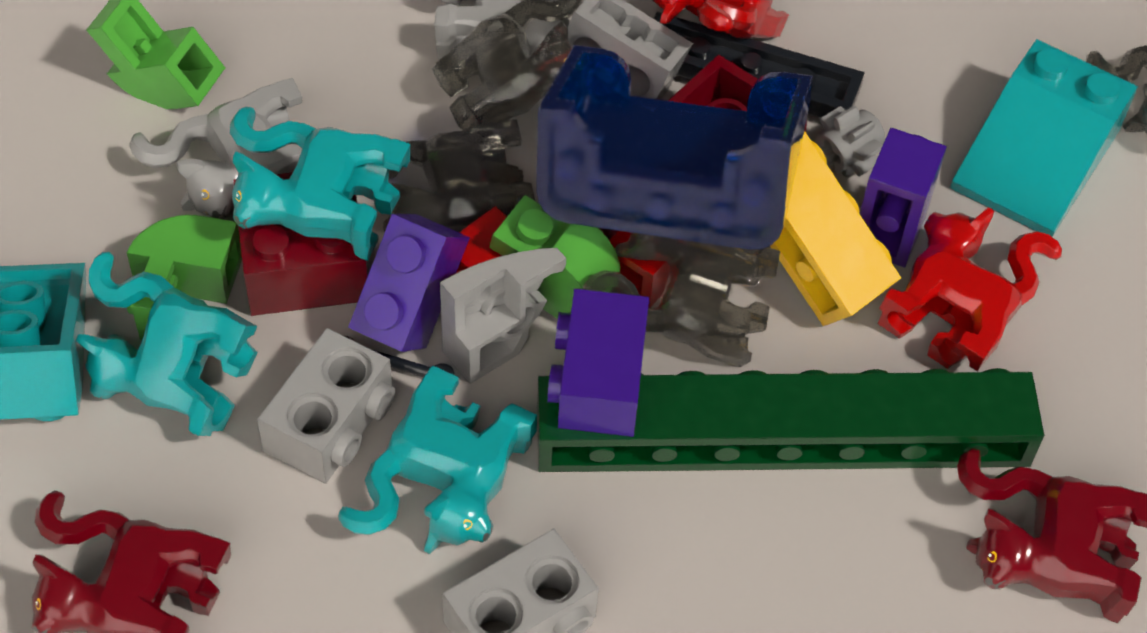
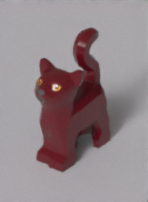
M971 448L960 456L957 465L959 480L966 490L981 500H1006L1016 493L1026 490L1036 500L1034 538L995 510L988 508L984 516L986 531L981 537L967 542L966 549L976 555V564L983 571L984 583L991 589H1001L1010 584L1027 583L1053 597L1090 599L1100 604L1103 616L1115 623H1119L1124 616L1129 614L1137 603L1142 577L1130 570L1138 561L1139 552L1136 551L1137 544L1127 536L1131 522H1133V525L1147 528L1146 493L1137 492L1122 486L1092 484L1071 476L1052 477L1037 469L1014 467L1002 472L995 478H988L980 469V450ZM1100 548L1110 553L1114 564L1100 557L1097 554L1098 549Z
M54 490L43 497L36 508L34 523L44 538L54 544H80L104 533L113 539L114 542L106 564L94 584L85 583L69 570L43 555H35L32 565L40 576L32 595L34 611L32 628L37 633L85 631L87 633H188V624L182 619L160 609L168 593L180 594L190 599L194 612L209 616L220 594V590L207 577V572L217 574L223 564H228L231 557L230 542L196 530L166 528L144 519L130 520L122 513L102 509L83 515L73 522H67L61 518L65 495Z

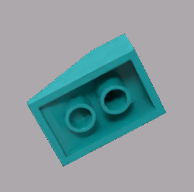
M1036 39L1011 75L954 176L950 189L990 207L1035 231L1046 233L1053 237L1119 133L1138 86Z
M85 263L0 266V420L35 418L40 421H54L65 416L79 415L83 388L84 347L76 342L78 334H85Z

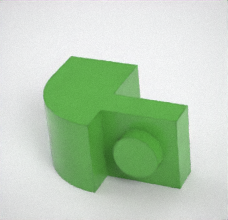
M109 0L86 29L114 63L107 72V75L133 97L164 109L199 106L226 68L194 27L163 31L139 0Z
M524 195L492 235L489 248L502 256L521 251L558 248L567 258L564 270L544 278L538 289L547 300L543 310L557 319L559 312L571 313L574 288L611 293L614 291L620 274V262L617 253L603 232L580 213L570 223Z
M179 215L158 221L143 230L133 240L127 250L132 276L141 272L160 275L173 287L191 297L227 304L242 262L238 224L235 221L200 215ZM148 297L127 307L128 313L134 316L140 340L143 339L149 313L154 303Z

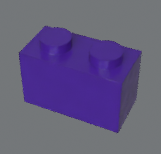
M890 127L869 176L860 216L874 237L888 249L892 258V264L906 268L926 218L947 146L927 140L922 136Z
M392 213L348 328L401 352L427 348L441 312L440 282L456 274L470 237L417 214Z
M574 288L571 313L559 312L555 349L566 350L564 365H551L547 402L559 403L558 428L634 437L649 297Z

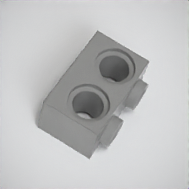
M585 0L574 12L554 56V60L565 66L564 60L567 58L566 66L570 67L573 64L568 69L584 79H587L596 72L633 100L637 107L651 113L669 90L693 43L624 0Z
M326 328L258 417L257 421L263 452L326 484L339 465L346 467L352 462L360 448L362 434L373 419H382L388 412L395 396V388L392 386L390 359ZM345 383L358 384L354 387L349 388L339 387L340 385ZM312 428L326 429L318 434L304 433Z
M552 529L443 592V619L451 633H489L484 631L481 626L493 620L503 621L511 626L508 631L503 633H584L592 625L596 617L599 588L557 531ZM546 588H555L564 592L566 596L558 600H547L540 597L537 593Z

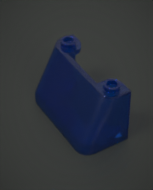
M574 45L538 107L536 186L538 202L548 215L555 220L565 223L748 250L766 248L780 237L787 216L810 106L813 76L789 72H770L761 76L752 86L748 98L747 111L631 96L630 69L623 58L615 52L606 49Z

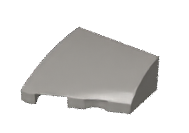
M542 248L500 256L460 271L440 282L442 351L470 384L519 355L529 336V327L540 315L547 302L546 298L538 291L543 279L553 273L562 272L566 266L567 258L558 248Z

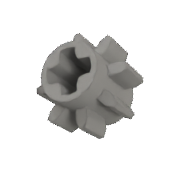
M854 105L846 111L840 106L819 119L824 130L816 134L815 143L824 152L827 166L831 172H842L845 177L855 172L860 177L873 169L878 158L876 154L881 151L885 141L884 129L875 115L867 110L858 111L857 106Z

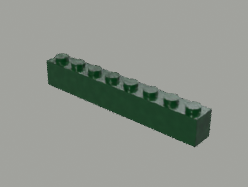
M1001 368L988 369L983 372H948L944 369H930L921 373H888L880 369L867 370L861 373H827L822 370H808L800 374H766L758 370L745 371L739 374H704L699 371H685L677 375H644L641 373L634 437L558 428L559 403L547 402L550 376H538V472L957 468L960 456L971 448L980 450V468L1031 467L1045 436L1033 372H1010Z

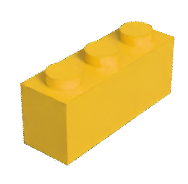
M804 129L775 144L726 179L823 326L854 315L901 279V276L892 264V258L888 249L874 237L860 216L859 207L855 199L847 191L843 190L827 166L824 152L815 142L810 140Z

